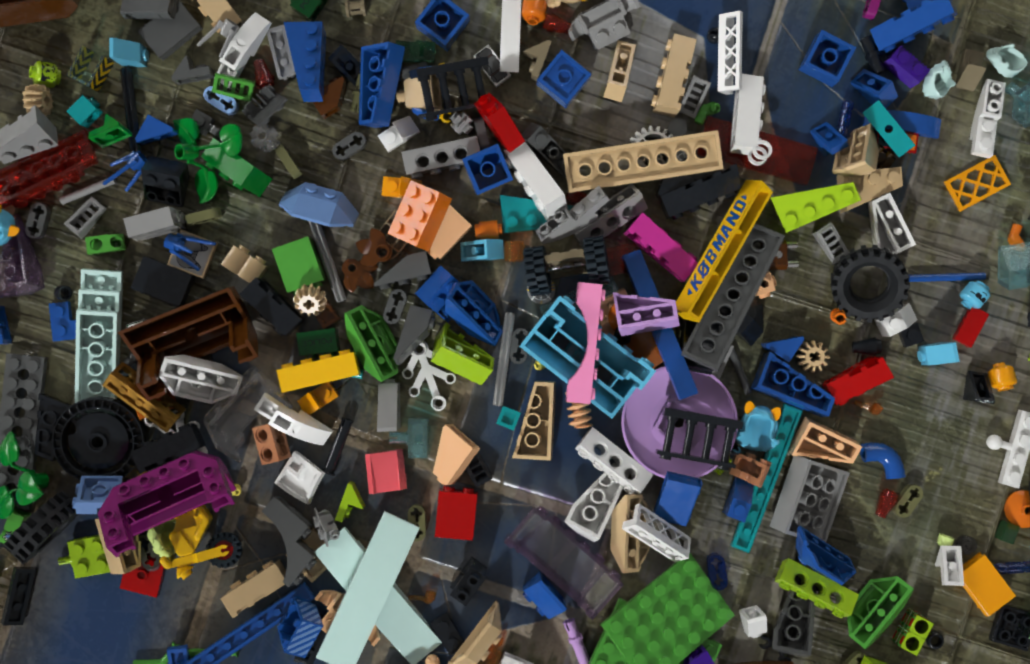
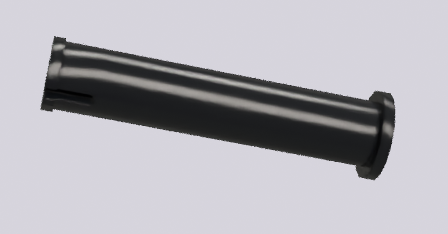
M342 417L324 469H321L325 474L335 476L336 466L354 422L348 418Z

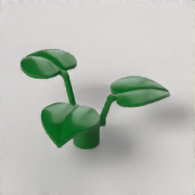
M192 118L173 120L181 144L175 146V157L178 160H187L188 164L202 168L195 175V186L200 199L199 204H204L210 201L216 194L218 179L214 171H208L206 166L193 160L199 156V150L222 146L226 155L230 157L238 155L242 148L241 129L236 124H227L223 126L219 134L221 143L195 146L197 145L196 140L199 138L197 122Z
M13 431L6 435L0 445V461L2 465H10L24 473L19 478L18 488L9 491L7 486L0 487V519H6L13 513L15 503L12 494L16 492V500L19 505H29L44 494L41 489L47 488L49 484V477L46 473H35V470H29L15 464L19 459L20 453Z

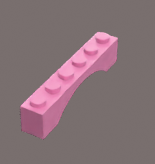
M577 283L576 304L581 310L586 323L587 347L581 365L567 381L566 402L591 404V400L595 399V388H592L593 380L597 379L598 370L594 368L595 360H599L600 349L596 348L597 340H601L602 329H599L598 325L599 321L603 320L604 309H600L601 301L605 300L606 289H602L603 284Z

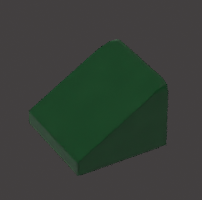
M1001 520L995 538L1014 544L1020 527Z

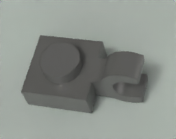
M196 109L191 118L197 122L199 133L206 136L210 132L220 138L221 130L212 125L215 120Z

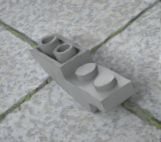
M597 186L570 210L564 206L535 232L543 244L568 237L599 218L596 211L610 201L604 190Z

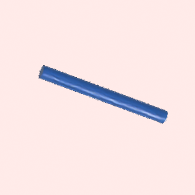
M986 273L909 274L908 279L909 282L985 280Z

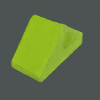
M353 481L347 484L335 517L336 521L343 522L345 518H349L352 507H349L350 505L360 509L365 508V503Z

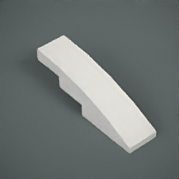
M502 0L500 72L519 73L521 0Z

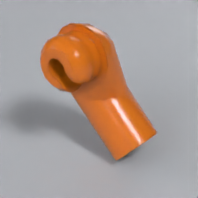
M1019 224L1012 225L1007 241L1014 251L1024 252L1027 246L1020 237L1023 226Z

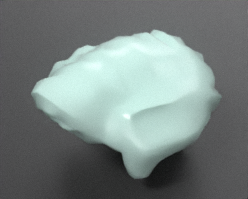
M1013 43L990 48L986 52V57L998 73L1008 78H1012L1023 71L1028 64L1024 55L1014 48L1015 44Z
M942 60L941 63L935 64L925 76L922 86V92L925 97L934 98L935 100L942 98L951 87L956 85V82L952 80V71L948 61Z

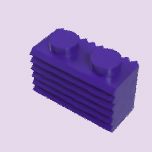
M899 46L892 51L882 63L886 69L910 89L919 84L930 71V68L924 66V63L918 61V58L912 56V53L906 51V48H903V46Z

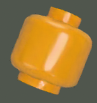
M1005 362L993 364V368L988 371L990 385L992 388L997 389L998 392L1013 389V385L1017 383L1014 367L1005 365Z

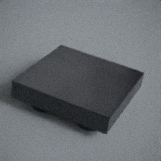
M1009 605L1002 606L996 611L989 640L1028 651L1030 646V612Z

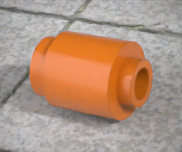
M498 220L480 221L479 224H475L476 239H499V235H503L502 223L498 224Z

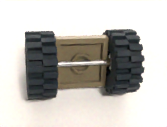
M604 236L583 238L584 250L571 249L568 252H553L547 255L543 245L523 249L524 269L530 295L538 296L552 293L551 279L588 273L590 283L611 284Z

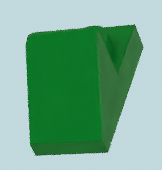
M105 114L104 126L90 131L88 138L101 148H105L131 137L132 132L111 116Z

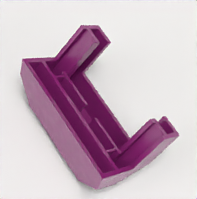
M195 450L113 487L98 511L106 548L117 558L121 553L129 549H137L134 536L207 503L212 504L215 512L220 511V508L228 504L234 505L235 501L231 492L237 489L220 457Z

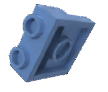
M81 476L80 484H76L75 494L77 497H73L72 509H76V514H97L98 508H101L112 488L123 483V476Z

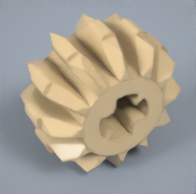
M39 84L25 86V91L22 92L24 96L22 100L24 101L23 108H26V112L29 113L31 107L36 105L45 116L50 115L53 109L52 102L54 101L52 100L53 94L50 93L49 87Z
M312 283L309 287L303 284L301 288L296 290V295L293 298L295 309H301V314L306 312L308 317L311 313L317 316L319 311H324L327 303L325 291H320V286L313 287Z
M811 340L810 344L808 342L803 343L804 348L799 347L798 351L801 352V355L797 354L796 358H801L797 364L803 365L802 370L807 371L809 369L810 373H815L816 370L822 371L821 365H828L824 361L830 358L829 355L824 354L828 351V348H822V342L816 344L815 340ZM811 353H814L815 360H810L812 358L810 357Z

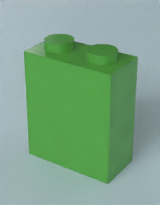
M307 236L272 249L287 293L296 295V290L301 288L303 284L309 287L312 283L313 287L316 288L323 286L322 282L327 281L311 237Z

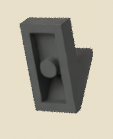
M186 55L171 78L177 85L213 79L215 73L211 67L205 64L197 65L194 69L192 58Z

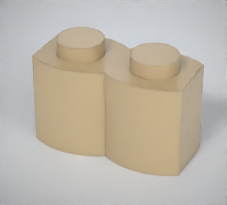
M241 244L239 247L233 245L221 265L248 283H251L255 278H262L268 269V266L265 265L266 261L258 255L255 258L248 254L250 250Z

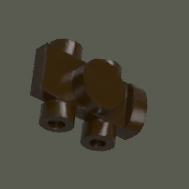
M878 144L877 168H890L896 160L893 157L895 154L890 150L886 153L884 151L885 148Z

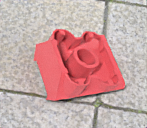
M403 449L365 454L369 494L407 489Z

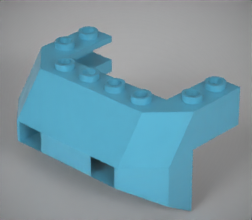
M566 295L563 298L561 296L557 297L519 346L565 383L581 365L587 347V328L582 312L579 308L575 311L576 308L573 306L575 302ZM601 331V340H597L596 348L600 349L599 360H595L594 368H598L601 365L614 376L607 384L599 378L593 380L592 388H595V399L591 400V403L613 419L636 388L642 390L656 370L652 368L654 364L648 359L634 357L632 355L634 351L626 345L621 347L616 343L618 339L611 333L606 335ZM557 332L570 341L564 350H561L551 342Z

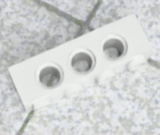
M593 427L586 432L575 447L582 458L589 459L596 469L608 474L609 479L622 485L624 491L628 494H640L653 476L652 473ZM595 447L601 450V455L595 453ZM610 459L616 462V467L610 465ZM625 471L631 474V479L626 478Z

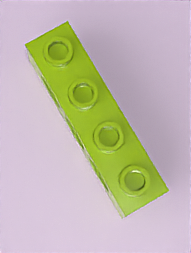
M790 558L782 561L774 580L779 583V587L782 589L792 590L797 593L798 597L813 601L815 606L831 610L832 614L838 618L852 615L859 596L854 591ZM795 576L801 579V585L795 582ZM813 585L818 587V594L814 593ZM831 594L836 597V603L831 601Z

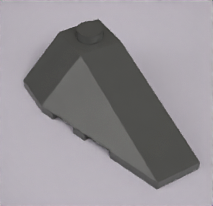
M797 576L795 582L801 585V579ZM813 585L814 593H816V585ZM790 590L773 630L772 649L785 654L808 657L811 656L815 605L813 601L809 599L804 600L798 597L796 592Z

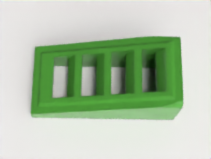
M215 73L212 92L249 102L252 101L256 82ZM221 79L225 80L223 90L219 89ZM229 81H232L231 91H227ZM237 83L240 84L239 93L235 92ZM245 85L248 86L247 95L243 94Z

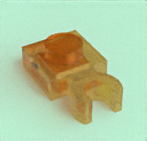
M503 637L496 646L494 644L490 646L488 650L491 653L485 661L480 659L478 664H499L502 652L497 649L503 644Z

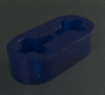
M711 553L706 559L708 577L712 587L715 590L721 591L728 585L725 560L720 554ZM714 558L720 561L717 563L718 569H715V566L711 564ZM716 574H719V577L723 580L720 582V585L714 582L717 580Z

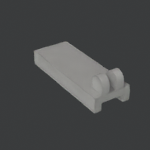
M280 25L269 28L267 37L279 80L284 79L285 81L288 80V77L296 78L285 26Z

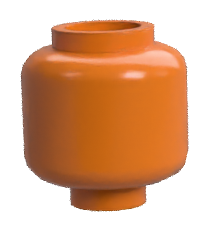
M523 0L521 10L523 20L530 25H537L545 20L547 11L545 0Z

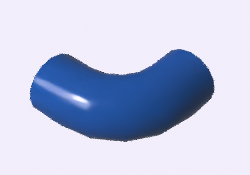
M875 442L860 444L862 446L860 456L863 462H880L884 467L886 479L906 477L901 457L893 448L883 443Z

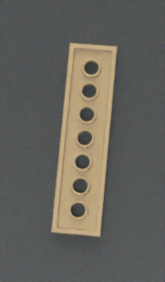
M718 130L563 154L568 193L594 190L597 186L607 188L724 169ZM698 148H703L706 151L705 158H698L696 156ZM678 151L686 153L687 158L685 161L677 159L676 154ZM659 154L667 156L666 164L658 163L657 156ZM639 157H646L648 159L646 167L638 165ZM620 160L628 161L629 168L627 170H621L618 167ZM603 162L610 166V170L607 173H602L599 170V165ZM581 166H588L591 173L588 176L581 175L579 171Z

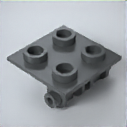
M270 84L264 86L258 92L265 100L256 94V97L262 102L261 104L252 98V101L243 106L242 112L259 127L267 124L271 116L275 112L280 111L288 100L275 92V89Z

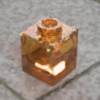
M505 241V262H524V241Z

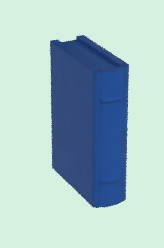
M667 471L653 512L668 523L687 526L698 495L701 493L702 480Z

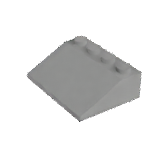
M793 456L770 527L797 537V528L802 526L826 542L850 472L803 456Z

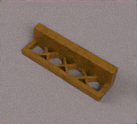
M122 362L110 373L102 386L167 433L186 408L167 394L160 397L161 401L155 399L147 401L136 386L137 372ZM122 369L129 377H124L119 371ZM169 407H173L178 413L174 414L169 410Z

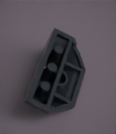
M731 291L728 296L731 299H737L739 293ZM756 298L737 333L750 346L764 332L763 304ZM722 308L719 311L723 316L731 314L728 308Z

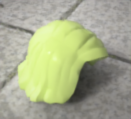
M175 518L151 528L147 532V537L153 546L154 553L160 557H171L176 553L169 538V534L173 531L176 524Z

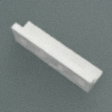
M742 11L719 14L718 92L725 95L733 94V91L741 90Z
M636 504L633 519L624 521L622 529L673 562L689 559L691 537L641 504ZM641 513H643L646 522L640 519ZM652 521H655L657 523L659 531L655 529V526ZM666 530L670 532L672 539L668 537ZM679 538H681L682 540H684V546H683V547L681 546V543H680V541H679Z

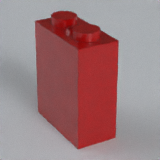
M490 92L481 96L474 103L495 139L509 153L525 142L505 107Z
M444 486L439 489L435 537L473 541L478 491H474V488L463 487V490H456L454 486Z

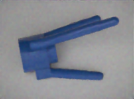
M133 151L129 155L110 163V166H115L128 160L127 165L103 181L102 184H108L129 168L133 171L138 170L125 188V191L128 192L142 174L141 168L147 161V158L140 151Z
M177 233V235L168 234L164 240V247L170 249V253L176 255L197 271L200 268L179 253L182 250L190 254L193 253L191 249L184 246L185 242L183 240L216 245V242L184 236L180 233Z

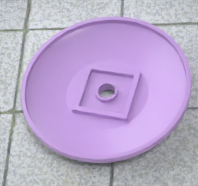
M666 367L655 369L656 372L642 390L636 388L624 403L621 427L625 444L633 458L647 471L656 476L665 478L667 471L695 478L702 477L716 469L718 465L671 457V460L659 458L660 455L655 453L656 449L663 450L668 420H666L667 416L662 415L663 407L738 420L734 400L727 388L714 375L692 371L690 373L698 394L678 400ZM683 419L684 423L681 427L674 428L671 452L682 453L687 428L686 419ZM698 422L695 425L690 455L702 456L707 428L703 422ZM717 425V429L714 428L709 459L721 461L726 434L725 426ZM738 429L734 432L731 450L734 446Z

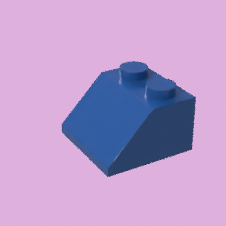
M495 144L462 159L476 195L513 180L499 144Z
M540 571L523 585V596L529 602L533 601L537 606L536 610L542 617L545 615L548 619H551L567 610L565 598Z

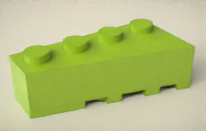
M855 182L774 196L771 197V200L787 233L861 201L862 198Z

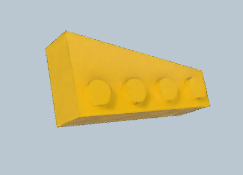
M350 349L339 351V356L332 357L330 353L319 356L320 360L312 361V358L300 360V365L293 366V362L281 365L282 369L276 370L281 392L284 393L360 375L356 352H350Z

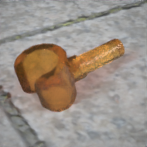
M857 400L854 402V405L868 410L873 415H879L883 410V407L875 402L872 406Z
M427 590L425 596L409 595L408 600H420L430 604L435 600L436 592Z

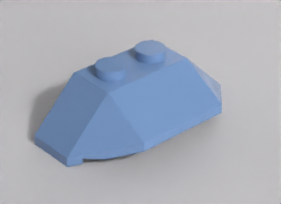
M305 182L285 192L279 202V206L289 215L328 227H353L359 216V212L342 192L317 186L313 183Z

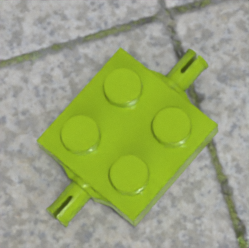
M99 535L67 541L69 556L58 558L59 565L71 564L75 579L110 572Z

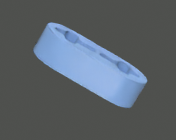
M209 86L204 90V99L215 108L227 115H234L238 112L239 104L234 98L215 93L220 99H211L209 94L213 93V86ZM226 101L229 104L232 102L233 109L229 108L227 110L223 102Z

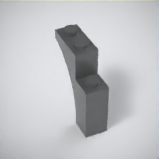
M274 496L262 512L278 528L286 546L287 570L283 583L287 587L297 586L304 579L305 576L303 574L306 570H311L317 563L315 560L317 556L314 550L302 541V539L306 540L312 533L310 529L314 525L284 498Z

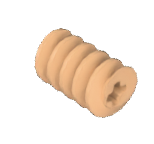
M567 402L572 404L567 407V410L573 412L568 415V418L574 420L568 423L570 426H574L576 429L593 426L592 423H588L592 416L586 415L591 412V408L585 407L589 404Z

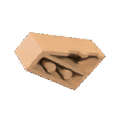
M805 416L788 451L792 456H806L814 459L821 458L853 464L862 446L856 440Z

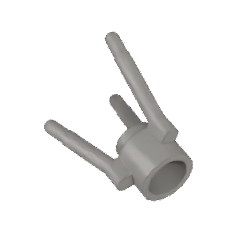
M227 18L224 22L219 20L217 25L197 43V46L200 47L218 29H221L220 34L226 37L219 57L222 58L230 41L239 29L236 23Z

